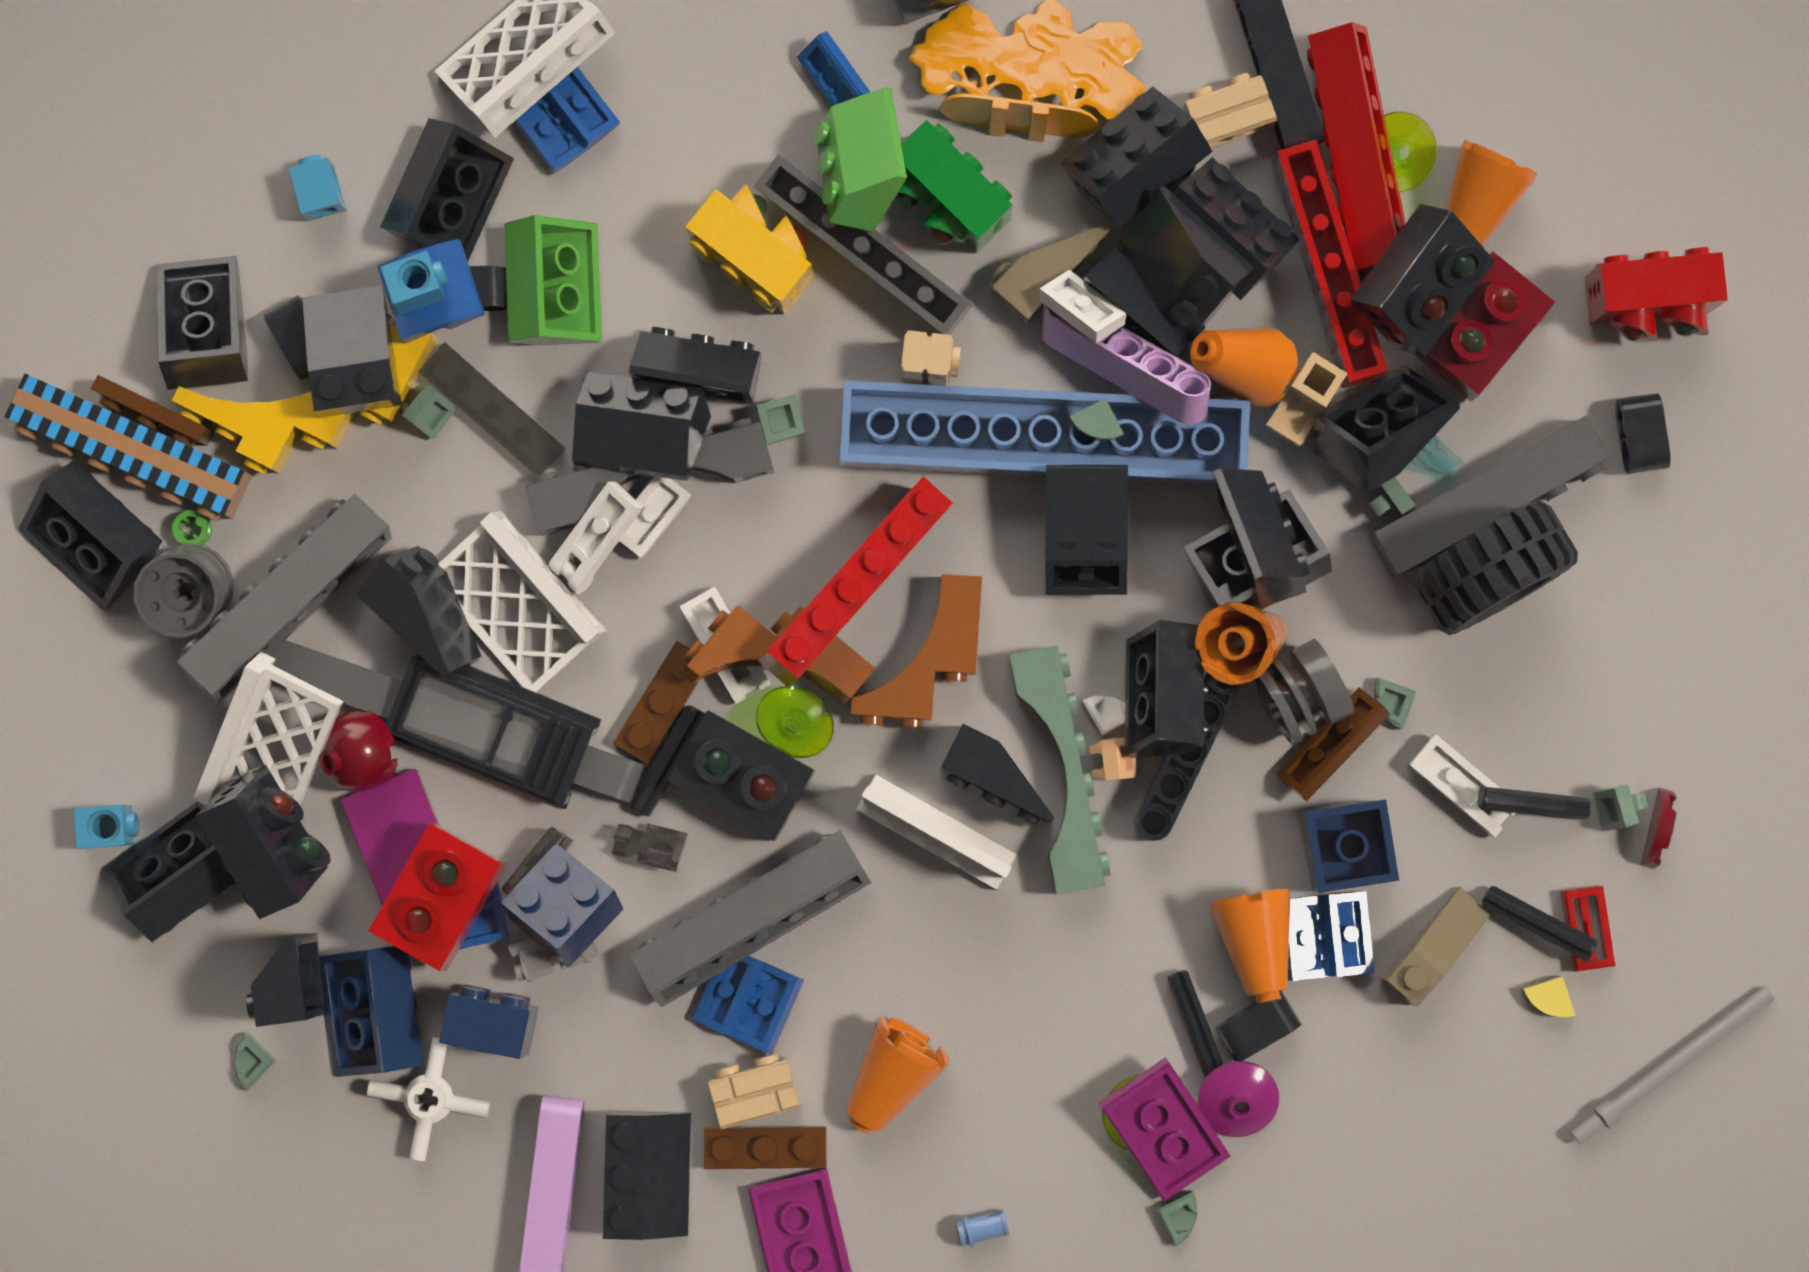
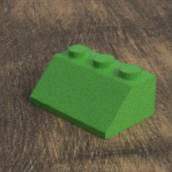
M885 87L831 106L824 120L819 121L815 127L813 141L818 146V172L822 175L824 185L822 199L823 203L827 205L830 223L874 232L907 178L892 89Z
M532 215L504 223L509 342L532 345L602 342L597 223Z

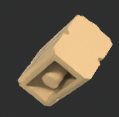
M1244 73L1227 81L1228 87L1213 91L1211 86H1207L1189 94L1190 100L1185 101L1183 110L1194 118L1211 148L1274 127L1277 116L1261 75L1251 78L1249 73Z
M908 330L904 336L901 377L904 382L922 384L924 380H927L928 385L946 386L949 383L950 376L958 377L961 347L953 346L954 339H952L951 335L932 333L931 337H928L927 332Z
M778 1053L754 1059L756 1067L740 1071L739 1065L735 1064L715 1070L717 1078L710 1079L708 1085L721 1129L796 1109L801 1106L788 1058L779 1060Z

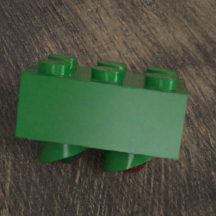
M926 119L901 144L907 178L895 196V202L902 208H912L915 205L926 207L929 205L934 211L919 225L921 229L930 233L932 239L938 244H949L952 241L963 243L965 241L978 253L1011 220L1013 204L1009 200L1012 198V195L999 181L995 180L991 184L980 173L984 168L972 154L966 152L962 155L952 145L955 139L944 126L938 123L934 127Z

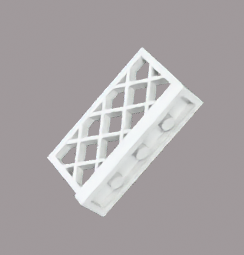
M515 0L434 72L478 118L489 133L496 138L615 34V31L602 12L588 0ZM583 9L569 22L564 23L567 10ZM557 11L554 24L539 25L541 12ZM531 13L529 26L513 27L514 20L521 14ZM552 35L538 49H534L537 36ZM526 37L524 50L509 51L511 38ZM501 39L499 52L483 53L485 45L491 40ZM522 61L508 75H504L506 62ZM496 63L494 76L479 77L481 64ZM471 65L468 78L453 80L450 77L461 66ZM492 87L491 90L474 103L476 88Z
M502 511L490 512L480 522L481 525L438 565L445 571L451 565L465 566L464 590L454 589L456 594L464 595V603L459 598L458 600L469 626L522 687L538 692L607 630L564 581L549 568V564ZM482 536H485L494 546L493 563L473 562V545ZM466 552L465 561H457ZM501 555L505 558V560H506L509 564H502V563H500V562H501ZM472 567L493 568L492 591L472 590ZM500 568L514 569L519 574L520 593L499 592ZM527 585L534 591L535 594L527 593ZM471 595L492 596L491 620L477 619L471 613ZM499 597L519 598L518 621L498 620ZM527 598L541 599L547 606L546 623L526 622ZM554 615L562 624H553ZM482 624L490 625V633ZM498 625L518 626L517 650L503 649L497 642ZM525 627L546 628L545 651L524 650ZM553 629H567L578 643L567 653L552 652ZM508 654L517 655V664ZM524 655L545 657L544 674L534 683L523 672ZM552 657L561 658L551 667Z
M260 652L244 668L193 799L206 805L227 782L255 770H249L243 753L244 750L256 747L263 764L267 765L280 789L289 795L294 794L293 798L301 805L319 762V755L324 750L343 701L273 666L275 658ZM272 680L286 687L291 700L279 704L275 703L269 690ZM314 701L328 708L325 719L312 723L304 704ZM295 707L303 726L287 730L279 711ZM270 714L278 733L262 737L256 720L258 717ZM306 733L313 749L310 753L299 756L291 737ZM281 740L289 759L274 763L266 744ZM307 761L306 766L304 768L302 763ZM293 766L299 783L296 786L285 788L278 770Z
M875 775L870 786H867L862 794L863 798L856 808L857 811L997 890L1003 878H1006L1012 868L1010 866L1017 854L878 775Z

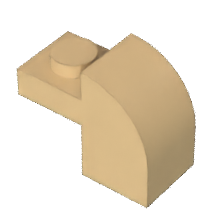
M1312 352L1265 427L1299 448L1314 426V416L1327 407L1348 373Z

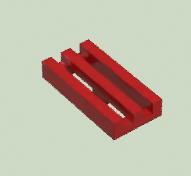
M1603 885L1561 891L1565 923L1578 930L1573 898H1578L1583 933L1593 938L1587 896L1594 895L1604 959L1597 960L1596 949L1588 962H1583L1582 959L1570 953L1574 972L1616 966Z

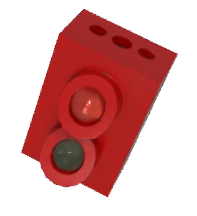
M1697 247L1685 250V255L1669 257V251H1655L1644 254V259L1629 261L1628 255H1613L1603 258L1604 263L1595 265L1596 268L1584 277L1589 324L1611 323L1612 327L1621 331L1625 339L1633 342L1641 339L1657 340L1655 318H1662V321L1672 326L1674 332L1679 336L1688 337L1693 334L1709 335L1707 313L1728 301L1723 252L1710 253L1709 247Z
M429 823L368 931L438 971H447L507 863L445 828Z

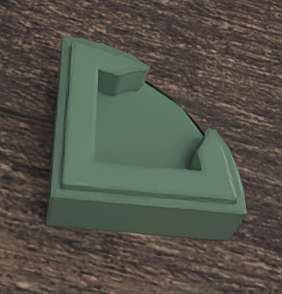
M1106 398L1069 416L1074 427L1090 437L1113 440L1124 435Z
M1379 677L1376 678L1374 697L1390 713L1385 720L1394 727L1403 729L1416 691Z
M245 1033L241 1037L235 1051L236 1076L244 1090H249L277 1061L249 1033Z
M1193 1191L1156 1208L1175 1247L1188 1237L1195 1224L1197 1201Z

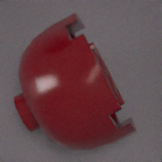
M359 709L338 716L324 750L319 755V765L325 776L336 787L346 791L360 792L383 786L394 777L397 768V758L391 760L390 747L395 745L393 735L386 723L376 713L369 710L360 712L358 711Z

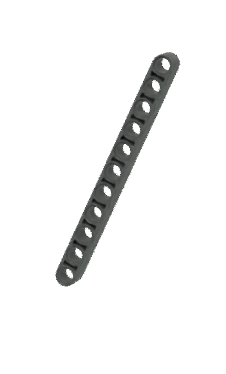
M287 640L269 655L275 658L273 666L342 700L344 704L364 711H372L378 716L387 719L402 683V680ZM419 687L404 725L489 754L502 719L500 714ZM513 719L508 722L495 756L526 767L541 729ZM588 745L573 783L631 803L644 764Z

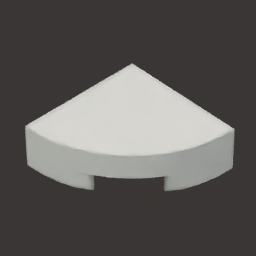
M1103 695L1092 696L1082 701L1101 736L1125 723V702Z

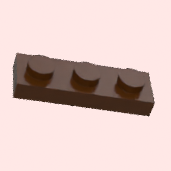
M97 375L91 387L92 390L102 395L99 400L100 403L120 413L123 407L126 406L138 412L135 420L155 430L158 429L161 423L174 430L171 435L172 438L192 448L196 441L208 446L214 434V431L100 375Z
M678 640L674 643L613 744L648 765L700 682L699 680L692 684L680 674L688 665L682 658L691 648Z
M1360 687L1350 696L1355 713L1330 726L1325 722L1317 730V733L1312 735L1276 773L1286 786L1306 802L1390 715L1380 702Z
M826 1126L704 1128V1169L827 1167Z

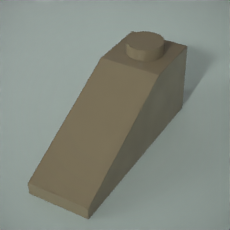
M1101 225L1021 256L1013 265L1006 261L991 278L995 282L991 294L1022 322L1028 325L1044 307V303L1039 300L1040 288L1068 270L1075 273L1107 238L1109 229Z
M1459 887L1380 979L1410 1005L1418 1007L1447 974L1491 913Z

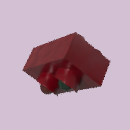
M1494 251L1490 253V256L1495 260L1494 264L1427 356L1423 357L1413 354L1471 402L1483 392L1556 303Z

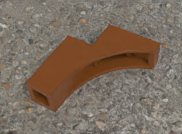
M941 575L939 606L930 634L913 661L894 679L878 689L852 698L851 716H859V724L883 725V718L899 719L900 727L923 728L924 721H932L935 673H943V681L967 682V675L975 676L982 576Z
M739 605L730 614L722 610L708 627L714 634L705 644L697 640L682 658L688 665L680 674L694 684L706 676L731 668L764 667L758 660L804 608L800 606L792 615L785 610L770 628L776 635L767 630ZM835 636L800 677L818 686L843 706L852 698L875 667L839 637Z

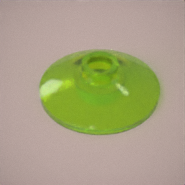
M1396 111L1387 113L1384 116L1399 192H1406L1422 184L1432 172L1437 158V142L1434 132L1425 120L1409 112ZM1403 146H1407L1409 154L1402 161L1399 158V150Z
M786 686L777 687L766 693L757 706L756 725L762 738L766 743L793 758H810L820 754L826 749L833 737L834 722L828 707L819 697L808 690L795 686H790L789 688Z

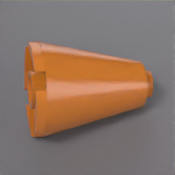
M1464 140L1459 153L1447 210H1451L1483 246L1532 185L1538 173L1526 166L1524 168L1516 165L1514 160L1488 148Z
M1255 327L1207 330L1200 333L1191 346V361L1198 370L1206 374L1237 399L1250 401V406L1269 407L1281 401L1286 395L1283 394V391L1288 383H1293L1297 376L1298 356L1295 345L1291 339L1286 338L1281 331L1275 328Z
M1225 603L1209 611L1198 625L1195 638L1196 650L1199 649L1203 661L1201 664L1205 671L1217 681L1230 685L1245 684L1258 679L1267 671L1286 641L1287 629L1284 621L1274 613L1245 603Z
M1288 888L1262 891L1252 895H1239L1209 903L1211 915L1246 996H1255L1256 1003L1281 999L1279 991L1287 990L1291 903Z
M881 1016L875 1026L846 1108L847 1113L851 1116L849 1122L864 1133H870L871 1130L881 1131L945 1070L949 1063V1057L940 1046L936 1052L927 1045L930 1037L912 1025L894 1017H891L887 1023L885 1016Z

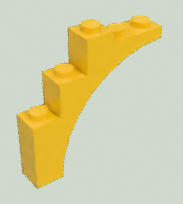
M393 320L390 324L401 403L406 402L438 338L433 333H430L409 343L401 341L395 320ZM179 386L172 398L173 402L182 406L179 414L199 424L203 422L204 418L218 424L215 432L236 443L240 436L243 437L236 449L238 453L246 457L243 464L264 475L268 468L280 473L301 431L304 432L301 438L303 441L323 450L325 444L337 449L355 414L349 413L321 418L314 412L311 391L300 396L273 402L238 403L209 398ZM400 405L362 411L359 415L378 425H381L383 419L394 424L402 407Z

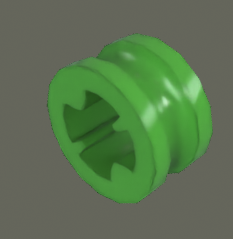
M186 510L175 517L172 523V532L174 538L181 544L193 543L204 545L212 535V525L205 515L194 510ZM196 518V525L202 527L200 535L193 534V540H188L189 536L187 532L183 531V525L185 522L191 524L190 519Z

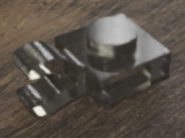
M649 823L646 832L637 830L629 825L618 824L614 834L615 843L612 854L624 858L638 854L637 863L677 872L688 833Z

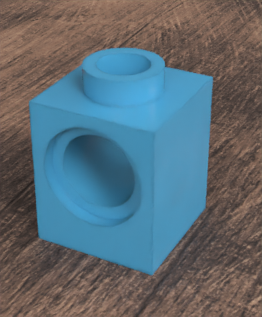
M321 155L307 156L298 160L297 166L288 168L301 215L307 221L347 211L334 164L328 157L321 158Z
M427 251L381 266L392 303L400 315L446 299L442 286L449 284L444 267L441 261L434 262ZM424 274L427 276L426 282L422 287L418 289L408 288L409 280L414 275Z
M132 805L74 808L76 849L134 845V837L139 835V818L136 812H132ZM108 815L114 818L117 825L115 833L109 838L105 837L100 830L101 821Z

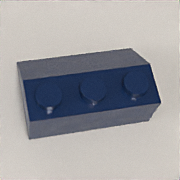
M395 946L320 956L335 1077L386 1073L423 1066L421 1056L422 1043L419 1038L416 1018L417 1004L413 995L411 961L408 953Z

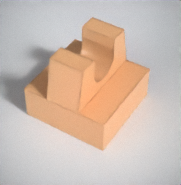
M1125 738L1100 740L1101 742L1089 746L1090 754H1101L1103 758V767L1092 770V778L1108 781L1138 777L1136 758L1125 757Z

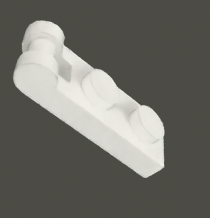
M616 481L607 482L549 562V568L556 575H563L568 580V586L576 594L584 592L591 585L594 574L643 507ZM575 556L582 562L579 567L574 564Z
M715 586L680 606L702 644H705L714 634L708 627L720 612L724 610L730 614ZM747 667L751 674L738 681L732 673V670L736 668L717 672L736 705L746 700V694L758 687L760 690H763L772 685L762 667Z
M1437 734L1431 736L1408 764L1411 769L1493 838H1496L1503 830L1501 825L1509 815L1514 817L1516 814L1514 812L1492 810L1488 815L1478 807L1477 800L1480 788L1499 787Z

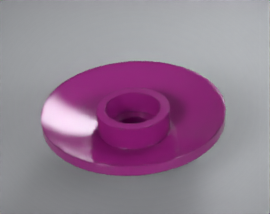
M1233 1061L1217 1067L1204 1079L1198 1093V1107L1214 1131L1229 1137H1245L1259 1132L1272 1121L1279 1106V1091L1272 1075L1263 1067L1247 1061ZM1238 1102L1248 1103L1242 1109H1234L1235 1104Z

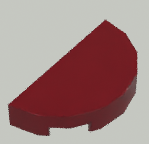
M1658 787L1640 866L1652 869L1658 867L1662 862L1660 859L1662 848L1668 849L1677 813L1672 809L1673 801L1677 799L1672 790Z

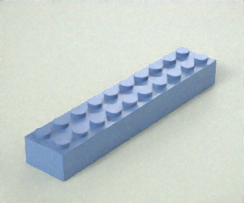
M844 381L840 465L841 467L1034 477H1046V465H1128V481L1215 485L1213 471L1217 469L1247 470L1250 401L1209 399L1205 419L1198 424L1189 425L1176 421L1134 395ZM1106 398L1124 435L1113 440L1090 437L1077 430L1071 423L1069 416Z

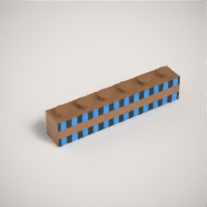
M24 373L4 416L16 422L13 429L16 432L34 440L37 439L39 433L53 439L50 447L70 456H73L75 449L88 454L89 457L86 463L108 473L111 466L126 471L123 479L144 489L148 482L162 487L160 496L182 505L185 498L199 504L196 512L216 521H219L221 514L233 519L253 476L237 467Z

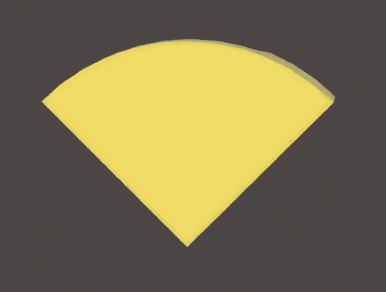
M1562 976L1522 988L1523 994L1529 1003L1541 1012L1555 1017L1575 1016Z

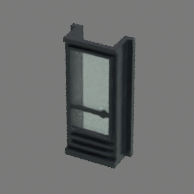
M418 654L412 656L386 725L393 738L397 741L567 809L573 794L570 793L571 787L591 737L597 734L602 719L471 665L443 678Z

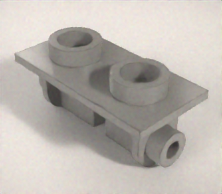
M533 939L508 946L516 964L514 969L518 981L526 979L529 983L533 979L554 973L553 966L560 964L562 970L567 969L564 964ZM594 941L570 967L582 963H590V958L597 956L596 952L598 949Z

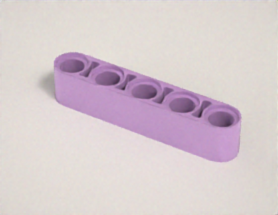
M1044 304L1042 339L1048 346L1180 423L1193 425L1205 419L1211 388V381L1206 374L1123 326L1095 344Z
M543 1096L519 1272H564L584 1117V1100Z

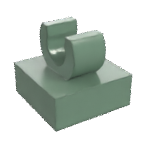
M426 384L425 387L417 385L414 390L419 394L410 405L405 402L402 403L401 407L405 411L402 416L431 439H434L457 410V407L430 385Z
M795 394L756 405L767 445L806 435Z
M1396 477L1382 484L1381 486L1386 492L1369 503L1378 517L1394 505H1396L1402 515L1415 506V503Z
M1628 784L1593 793L1604 831L1639 824L1636 811L1649 807L1645 792L1631 794Z

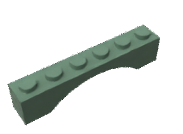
M1058 645L1010 654L1009 662L1016 696L1029 706L1047 727L1057 746L1064 769L1066 788L1064 815L1058 835L1048 853L1055 894L1104 886V877L1110 876L1111 873L1107 853H1099L1096 837L1103 836L1099 813H1091L1088 797L1095 796L1091 773H1083L1080 757L1087 756L1083 733H1075L1072 717L1079 716L1075 693L1067 694L1064 678L1071 677L1067 653L1059 654Z

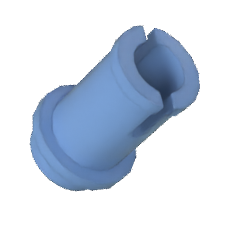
M1003 1209L999 1210V1212L968 1219L966 1215L963 1216V1221L956 1222L961 1246L970 1245V1248H974V1243L1010 1235Z

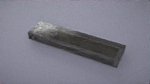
M446 342L440 346L418 371L536 476L544 474L566 449Z

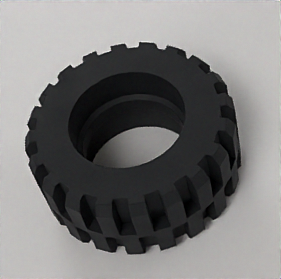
M1538 501L1498 519L1439 554L1436 558L1426 563L1424 567L1416 571L1414 574V586L1439 629L1448 635H1452L1484 621L1553 581L1578 562V551L1552 507L1542 501Z

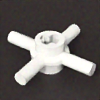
M432 1037L424 1075L412 1080L408 1086L370 1080L367 1089V1096L404 1102L407 1112L416 1120L409 1158L419 1161L426 1160L432 1123L442 1120L450 1111L488 1118L491 1102L453 1095L451 1086L441 1077L447 1044L439 1043L440 1037ZM432 1089V1096L438 1097V1103L431 1105L428 1109L424 1107L426 1101H420V1094Z

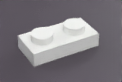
M1070 270L1040 288L1039 300L1095 344L1125 325L1126 312Z
M654 476L636 499L643 509L619 541L643 559L691 499L692 495L672 479Z

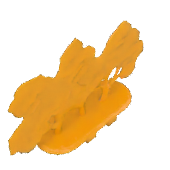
M1055 0L1044 1L1037 7V13L1034 15L1026 14L1014 22V33L1010 36H1001L986 14L967 3H962L951 10L945 19L937 20L932 26L926 28L925 42L915 45L912 54L909 56V60L921 68V85L928 93L940 95L949 92L958 85L971 93L956 94L945 98L940 105L941 113L959 123L990 127L989 135L1005 137V130L1029 132L1028 140L1044 142L1045 135L1073 138L1089 136L1098 130V121L1091 113L1079 109L1085 104L1093 106L1107 120H1111L1131 105L1139 95L1145 93V85L1123 68L1124 64L1134 60L1138 51L1143 47L1140 39L1134 35L1135 30L1131 25L1125 22H1098L1094 27L1078 34L1073 29L1072 13ZM971 66L976 69L981 76V87H976L977 81L969 82L964 72L965 67ZM957 71L961 77L960 82L952 80V72ZM995 75L996 79L994 82L988 85L986 77ZM1001 83L1014 84L1022 91V100L988 96V91ZM1078 88H1083L1084 96L1081 99H1075ZM1055 94L1059 95L1062 105L1032 102V100L1037 97L1042 98Z

